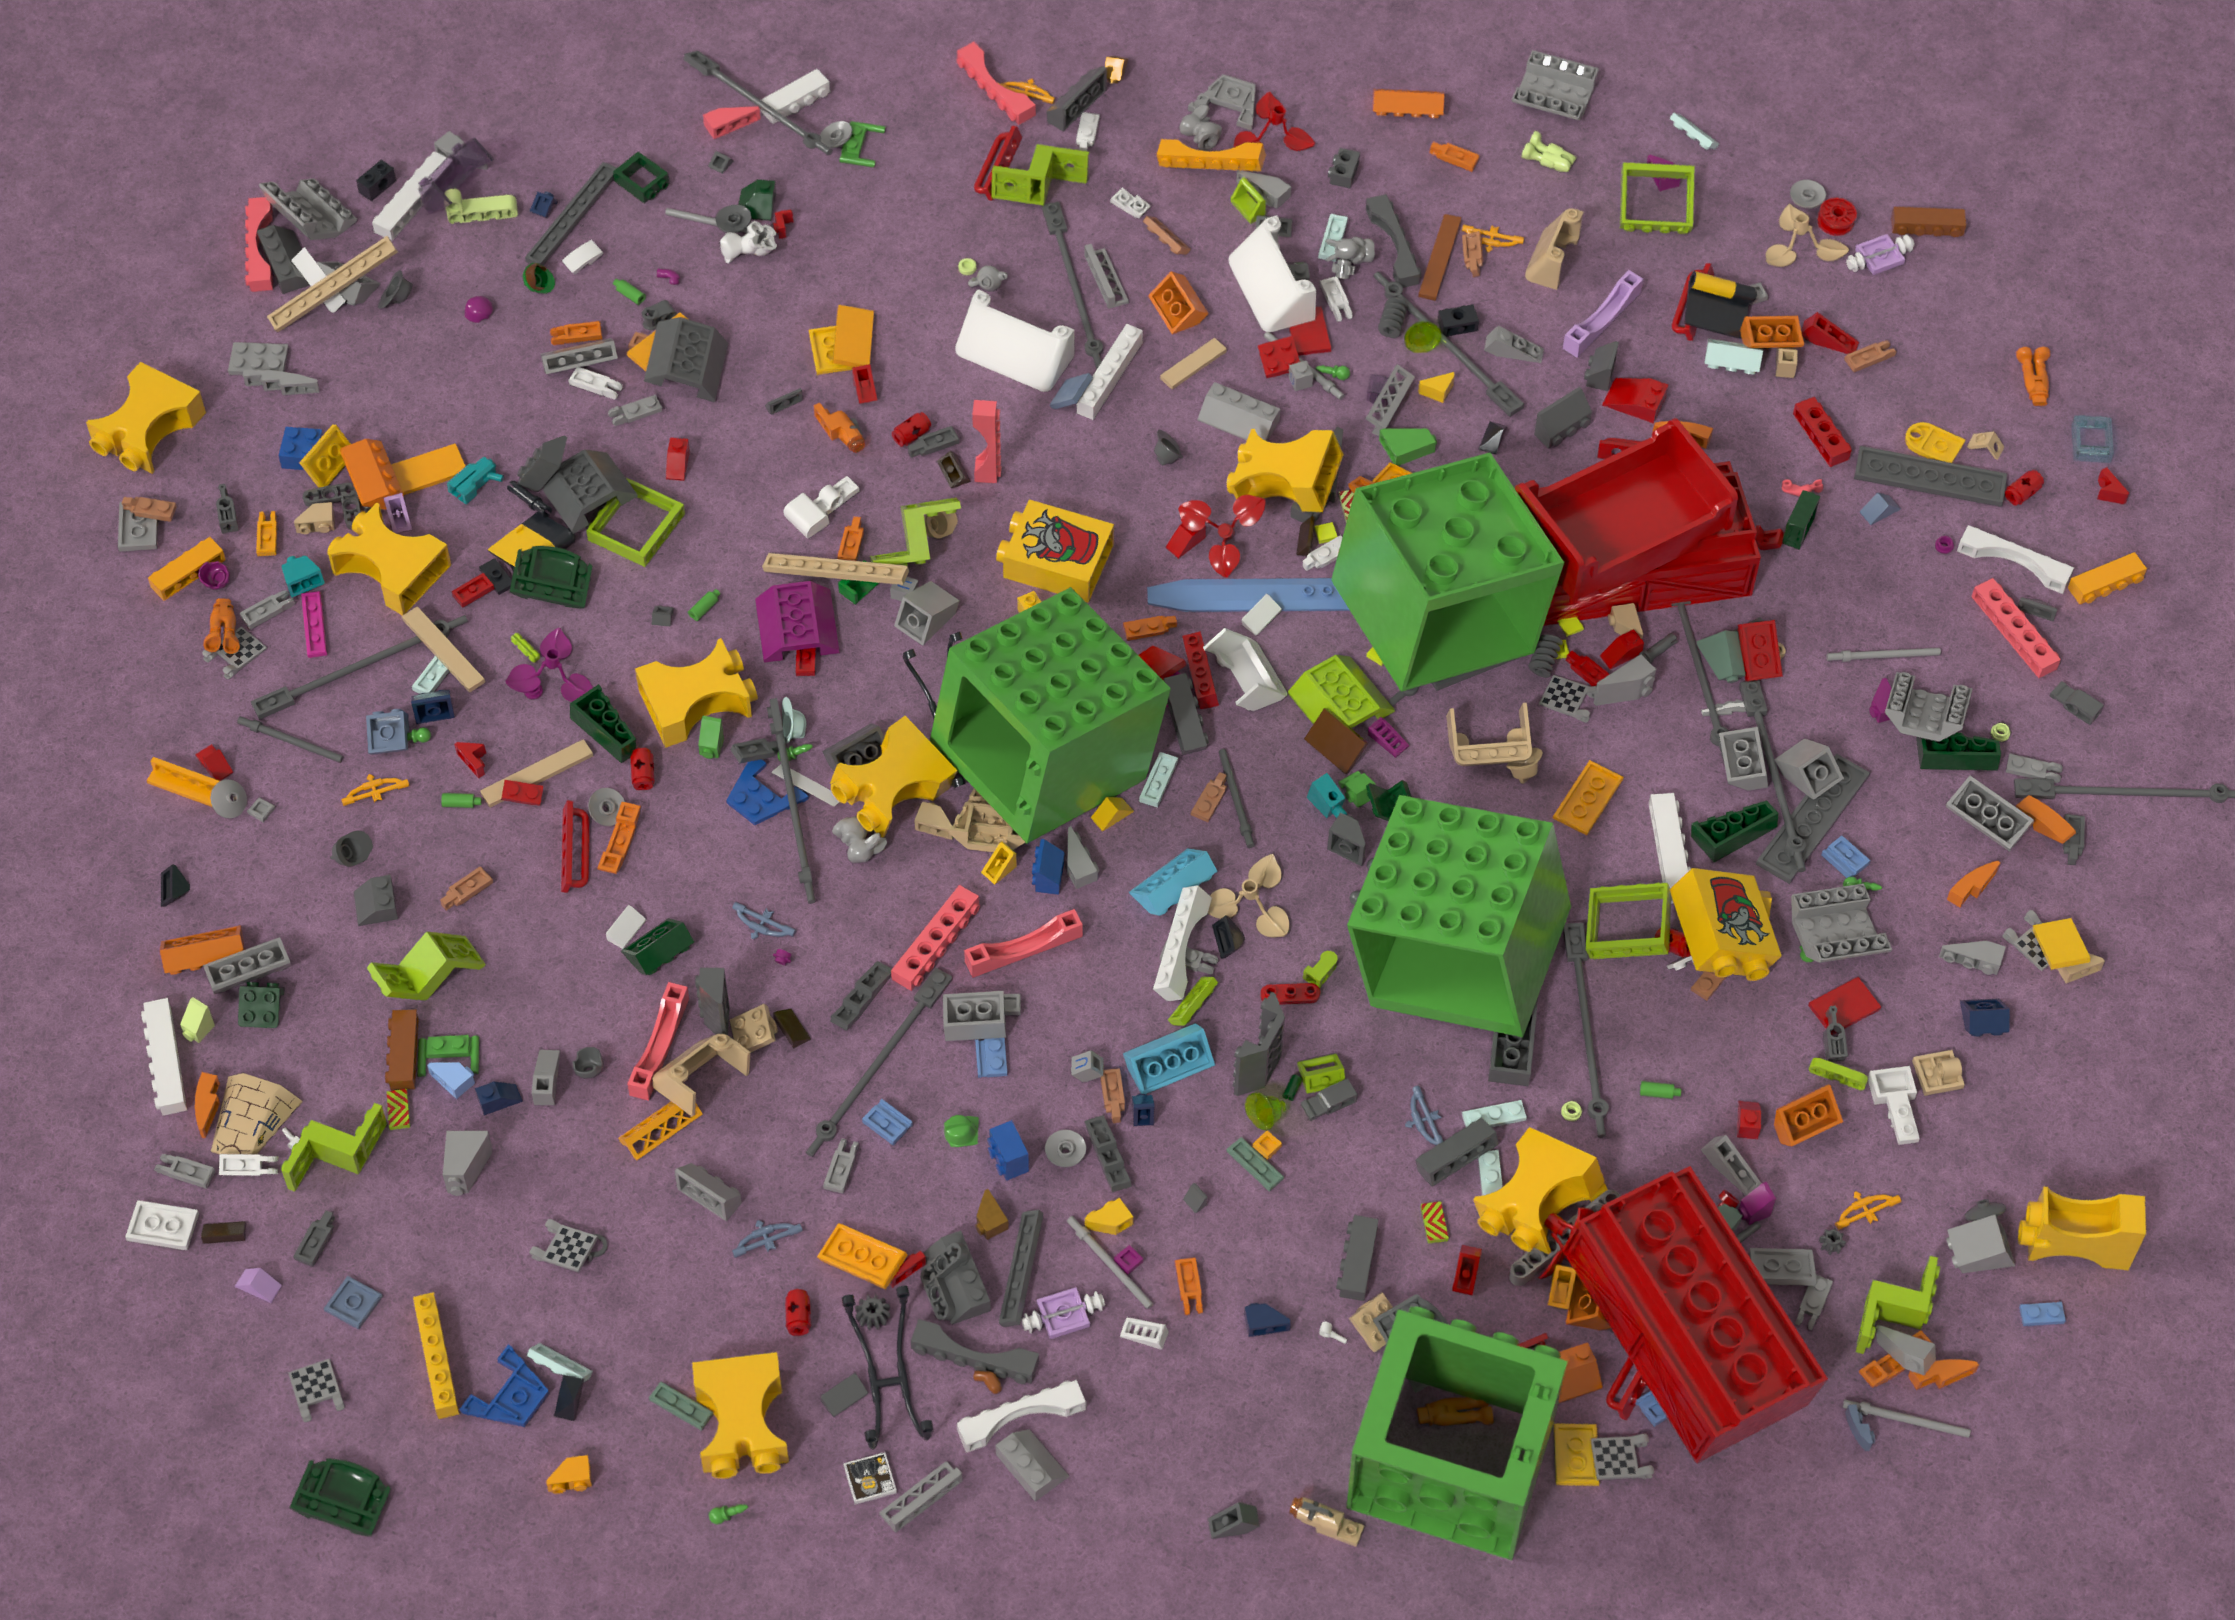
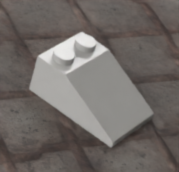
M1639 655L1597 683L1594 704L1598 706L1637 700L1642 696L1647 697L1653 690L1656 669L1642 655Z

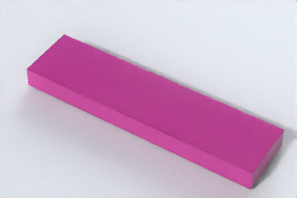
M321 592L303 593L301 597L308 658L326 656L327 649Z

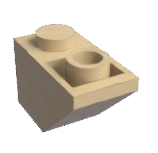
M1795 347L1776 348V377L1794 378L1797 367V349Z
M332 502L312 504L294 520L296 532L309 534L310 532L327 533L334 531V509Z

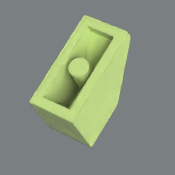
M192 997L180 1025L183 1030L182 1034L187 1040H195L200 1043L215 1025L209 1007Z

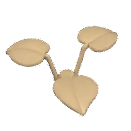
M1789 204L1783 210L1779 224L1786 231L1794 230L1790 246L1788 248L1780 244L1771 246L1766 251V262L1776 267L1792 264L1796 259V253L1791 251L1796 235H1804L1807 231H1809L1815 247L1818 248L1817 256L1822 260H1837L1847 254L1849 248L1832 239H1823L1819 245L1813 234L1812 226H1809V216Z
M1273 854L1262 858L1253 865L1249 871V879L1242 883L1243 891L1239 892L1237 899L1233 891L1225 888L1216 890L1210 895L1212 899L1208 910L1209 915L1219 919L1225 915L1230 918L1234 917L1238 913L1236 904L1244 896L1248 900L1255 899L1264 914L1259 916L1256 922L1257 929L1262 935L1275 938L1284 937L1288 934L1289 919L1285 911L1273 906L1266 912L1258 896L1259 889L1262 886L1268 889L1273 888L1281 881V869Z

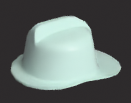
M785 697L782 701V727L785 744L790 739L804 738L806 731L804 715L800 711L792 709L791 701L788 697Z

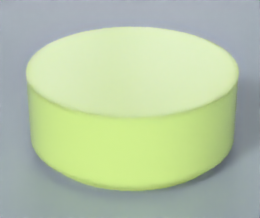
M970 258L962 259L958 264L960 273L963 275L975 273L976 262Z

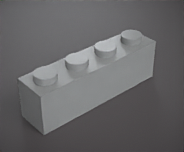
M612 338L540 354L546 374L618 359Z

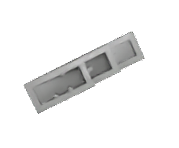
M243 370L246 386L263 385L264 391L281 390L282 395L319 393L317 379L283 371Z

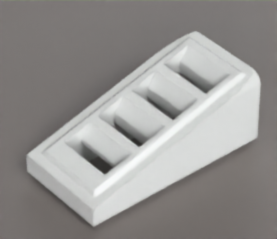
M1126 1317L1120 1337L1162 1350L1169 1331L1166 1325ZM1136 1325L1133 1334L1129 1333L1131 1326ZM1140 1327H1142V1333L1141 1335H1138ZM1148 1330H1152L1150 1337H1146Z

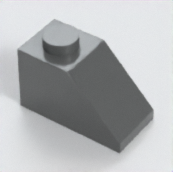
M1240 1502L1208 1518L1211 1539L1247 1534L1260 1527L1256 1506Z

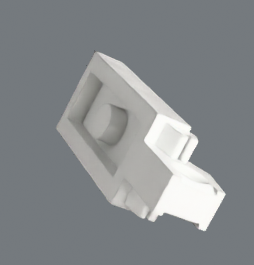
M1082 112L1076 138L1077 144L1080 145V151H1087L1088 146L1094 144L1099 114Z
M1340 535L1310 552L1307 558L1303 560L1302 567L1308 571L1313 567L1317 569L1323 568L1337 560L1343 537Z

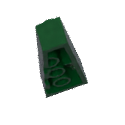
M599 684L570 703V719L620 763L630 758L633 750L636 749V738L626 723L621 720L618 711L612 707L607 695H604Z
M1958 732L1941 741L1921 737L1916 738L1920 769L1998 771L2001 759V749L1998 740L1978 736L1970 738Z
M1766 800L1743 807L1741 811H1729L1724 816L1717 818L1715 816L1709 817L1707 821L1701 823L1698 821L1691 823V837L1715 863L1778 827L1779 813Z

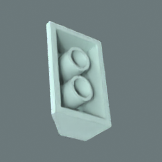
M1708 338L1705 364H1708L1709 368L1719 369V366L1726 367L1728 371L1737 372V369H1741L1746 374H1755V372L1760 370L1763 348H1749L1741 343Z

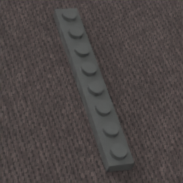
M602 162L525 256L527 263L544 265L613 181V171L616 167Z

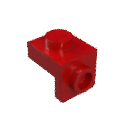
M792 210L774 212L775 223H773V229L778 233L779 239L786 238L785 224L794 223Z
M1756 525L1757 533L1755 540L1760 550L1781 548L1784 537L1782 529L1764 531L1761 525Z

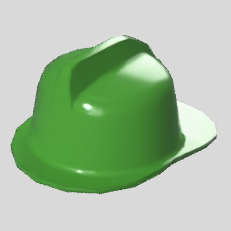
M954 1115L944 1123V1135L950 1147L978 1144V1117Z

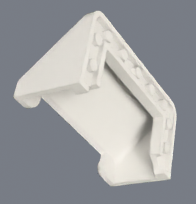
M1278 216L1265 219L1229 256V265L1259 325L1266 332H1274L1315 320L1316 289L1309 280L1295 281L1280 252L1278 231L1281 228V222Z
M978 289L973 295L956 344L957 355L1040 391L1051 390L1074 357V329L1062 325L1054 328L1052 333L988 307L991 302L989 294Z

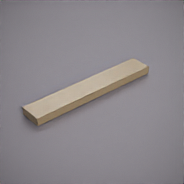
M418 606L402 616L403 621L469 693L485 683V679Z
M583 739L480 790L481 795L491 808L504 801L501 800L504 780L537 785L593 757V753Z

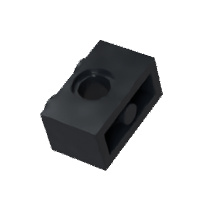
M382 159L356 180L359 193L371 202L397 181L394 168Z
M1473 304L1438 310L1437 322L1441 332L1446 337L1478 331L1479 319Z

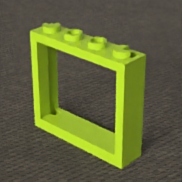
M1623 163L1621 169L1620 229H1624L1627 232L1639 229L1646 233L1653 230H1660V233L1678 231L1679 234H1687L1691 232L1693 228L1694 166ZM1627 176L1687 179L1686 223L1626 220Z
M626 478L637 493L638 498L668 511L667 516L640 552L601 534V531L621 506L616 497L607 501L606 506L597 513L596 519L589 524L586 533L588 541L646 567L685 515L684 504Z
M1657 882L1655 884L1640 883L1628 886L1618 885L1614 887L1601 886L1600 888H1590L1586 951L1589 958L1605 959L1668 954L1672 904L1669 884ZM1663 899L1660 938L1597 942L1600 903Z

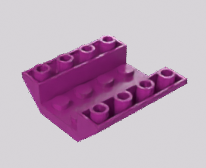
M812 581L773 585L755 598L764 663L782 661V652L820 647L821 656L840 653L830 589Z

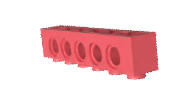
M1994 578L1974 587L1972 598L2038 678L2058 669L2061 660L2058 653L2052 650L2047 640L2042 638L2037 632L2036 627L2028 621L2024 612L2018 609L2013 599L2008 597L2002 586Z
M959 885L891 970L892 980L910 991L915 986L919 987L925 973L931 972L934 968L936 959L943 957L947 945L954 943L959 930L965 929L972 914L976 915L979 911V896Z

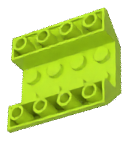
M1334 655L1305 671L1288 691L1289 696L1312 724L1315 723L1324 708H1328L1350 728L1374 715L1379 719L1395 712V709L1350 656Z

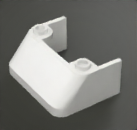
M1224 628L1203 647L1205 651L1216 655V661L1221 667L1231 669L1245 694L1235 702L1238 706L1256 711L1279 702L1287 696L1286 689L1262 649L1252 638Z

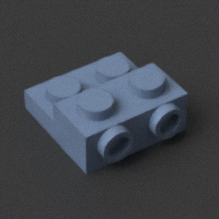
M393 709L391 713L376 711L372 715L366 716L368 754L408 750V713L402 709Z

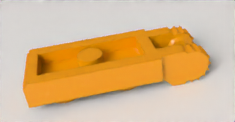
M264 511L259 512V522H257V556H273L277 553L276 511H271V521H265Z

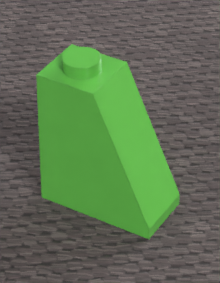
M1381 429L1379 433L1380 443L1393 464L1397 466L1434 453L1437 445L1436 437L1431 435L1428 429Z

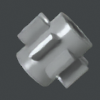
M1338 259L1337 263H1333L1332 272L1336 273L1335 277L1349 279V275H1354L1355 266L1351 265L1350 260Z

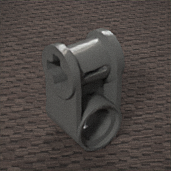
M660 301L653 306L643 309V327L646 330H655L658 322L673 318L677 315V312L669 301Z

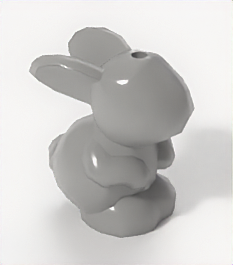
M1206 104L1196 107L1191 114L1184 116L1179 126L1181 134L1195 136L1194 142L1198 143L1200 151L1211 150L1216 145L1222 132V127L1219 124L1208 122L1210 118L1205 117L1209 111V106Z
M1353 237L1339 241L1332 239L1325 241L1328 245L1335 247V254L1326 258L1327 262L1341 258L1344 260L1348 259L1353 264H1361L1363 262H1372L1375 256V245L1372 239Z
M857 816L846 817L840 820L832 830V833L849 847L847 856L852 863L867 862L873 854L880 853L887 845L886 838H880V833H875L866 839L867 830L863 828Z

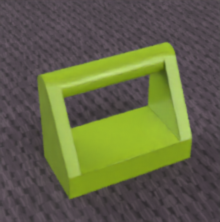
M1245 177L1242 178L1230 201L1246 220L1252 224L1256 222L1257 216H1265L1266 200ZM1247 191L1253 196V198H1254L1258 203H1256V202L1252 199V197L1247 193Z
M1337 1054L1297 1062L1307 1094L1321 1091L1345 1080L1344 1067ZM1332 1062L1335 1064V1066L1308 1072L1305 1069Z

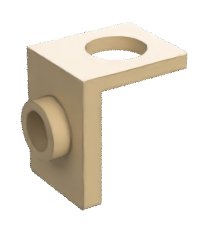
M1995 432L1973 434L1967 446L1969 449L1987 447L1994 459L1997 460L2004 449V445ZM1995 442H1996L1997 445H1998V450H1997V452H1995V450H1994V443H1995Z

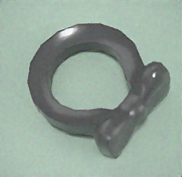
M592 1234L602 1241L603 1247L598 1252L589 1253L587 1257L589 1262L592 1261V1258L603 1255L607 1250V1241L602 1235Z

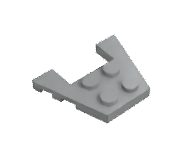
M1222 74L1208 87L1205 93H1201L1197 96L1196 101L1188 105V111L1193 112L1196 107L1203 104L1208 105L1210 102L1241 112L1237 120V126L1252 130L1255 84Z

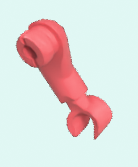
M1786 479L1782 482V490L1785 493L1800 497L1803 490L1808 492L1814 490L1817 493L1822 492L1823 484L1822 480L1818 479L1811 485L1799 486L1792 484L1791 480Z

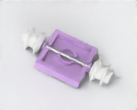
M1888 234L1858 244L1855 248L1857 252L1855 257L1853 255L1848 256L1847 266L1850 270L1857 272L1858 267L1863 270L1866 265L1873 275L1904 264L1905 258L1902 254L1906 253V249L1909 252L1913 250L1914 241L1908 235H1904L1903 240L1900 237L1896 238V243L1894 244Z
M1075 1287L1037 1299V1306L1041 1315L1034 1310L1032 1316L1024 1313V1318L1021 1321L1024 1330H1029L1030 1334L1033 1328H1037L1040 1331L1042 1324H1045L1049 1338L1053 1339L1090 1327L1085 1310L1087 1309L1091 1314H1093L1096 1308L1102 1311L1105 1303L1102 1294L1098 1295L1096 1291L1092 1297L1086 1294L1084 1302H1082Z

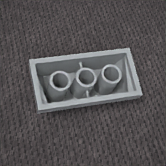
M1972 776L1966 779L1946 804V808L2009 852L2034 823V819Z

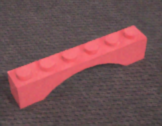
M975 42L957 50L956 61L958 66L964 68L968 76L977 81L979 88L984 89L991 100L994 99L998 107L1008 113L1011 121H1015L1020 125L1036 116V105L1025 94L1006 89L990 76L984 63V51Z
M266 197L248 198V206H245L246 216L248 217L245 220L246 230H248V233L245 234L246 244H248V247H245L246 258H248V261H245L246 272H248V275H245L246 285L250 286L251 292L273 290L271 267L259 254V238L257 230L266 228L273 221L272 204Z
M974 400L973 427L982 434L987 442L986 449L976 457L974 480L975 482L997 483V477H1001L1002 471L1000 455L1001 421H998L1000 420V409H997V401Z
M1075 909L1055 916L1039 929L1020 938L1001 943H982L964 950L965 964L972 978L1081 938L1083 937V924Z
M668 982L649 1043L641 1059L635 1065L628 1081L630 1096L649 1101L654 1089L652 1085L653 1075L662 1069L688 1004V987Z

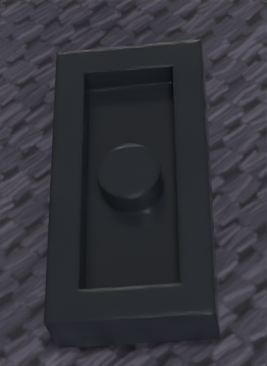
M495 558L479 566L480 572L484 573L492 582L494 590L498 595L510 590L512 580Z

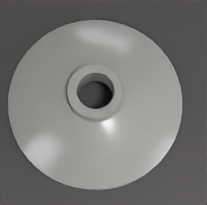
M845 121L834 122L821 132V142L830 149L839 147L851 137L852 127Z
M1800 180L1791 187L1790 196L1798 206L1815 208L1824 202L1826 192L1818 182Z
M222 780L211 791L212 807L221 817L228 819L238 817L247 805L245 790L234 780Z
M598 789L589 799V813L598 824L614 826L616 825V816L621 802H625V800L614 789ZM602 806H606L608 811L605 812Z
M1060 1130L1053 1133L1047 1139L1045 1153L1053 1164L1059 1167H1072L1084 1158L1086 1144L1078 1133L1071 1130ZM1067 1149L1069 1153H1062V1150Z

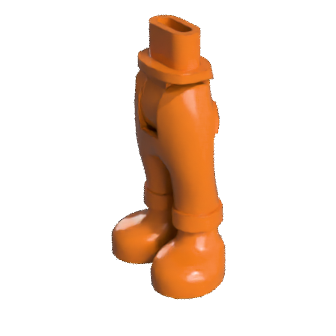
M2022 347L2016 351V358L2022 364L2025 387L2033 406L2047 405L2049 397V379L2045 362L2051 354L2050 349L2047 347H2039L2033 353L2036 375H2034L2031 362V348Z
M218 598L213 605L210 615V633L203 641V646L208 652H216L220 648L221 627H224V651L234 654L240 648V642L235 636L236 617L233 611L234 606L231 604L230 599Z
M1468 1397L1445 1398L1426 1404L1425 1407L1417 1408L1419 1424L1428 1423L1429 1426L1433 1424L1440 1426L1472 1424L1476 1421H1480L1485 1425H1491L1494 1422L1493 1410L1491 1406H1488L1489 1404L1483 1400L1478 1401ZM1472 1408H1481L1480 1410H1477V1411L1470 1410V1411H1465V1412H1457L1458 1410H1464V1409L1469 1410V1409H1472Z

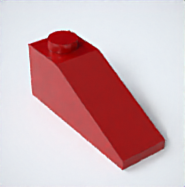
M1818 312L1806 319L1801 329L1802 336L1811 343L1845 354L1855 352L1859 341Z

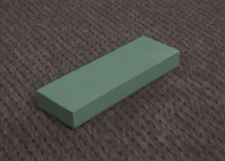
M1242 1137L1227 1148L1226 1152L1269 1192L1284 1180V1176Z
M663 1382L658 1384L649 1397L651 1402L701 1431L714 1415L711 1410Z

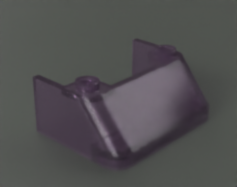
M476 138L454 145L451 149L453 152L428 177H424L419 181L418 191L424 209L429 214L452 203L445 195L447 190L457 189L476 168L494 160Z

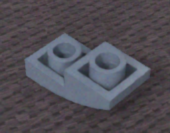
M1848 1405L1845 1414L1850 1430L1860 1446L1865 1451H1870L1872 1444L1875 1443L1874 1432L1870 1431L1869 1423L1862 1424V1414L1858 1412L1857 1405Z

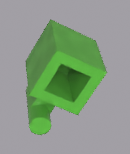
M1359 771L1338 782L1341 788L1346 787L1345 796L1350 803L1353 802L1358 808L1370 801L1367 796L1366 785L1369 783L1376 785L1365 773L1361 774Z

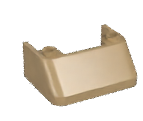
M1523 703L1519 709L1521 728L1509 731L1507 742L1469 745L1466 735L1456 733L1454 708L1449 709L1446 715L1448 737L1455 762L1460 766L1524 762L1528 760L1532 754L1527 703Z
M716 1034L700 1040L653 1075L652 1085L654 1089L690 1116H694L696 1092L684 1084L688 1076L716 1055L747 1076L750 1068V1051L728 1035Z

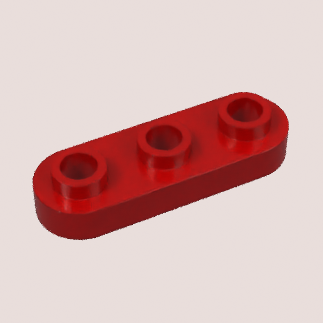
M1313 983L1270 984L1264 986L1260 992L1262 1001L1264 998L1269 997L1268 992L1275 993L1280 1005L1310 1004L1317 1002L1320 998V988Z

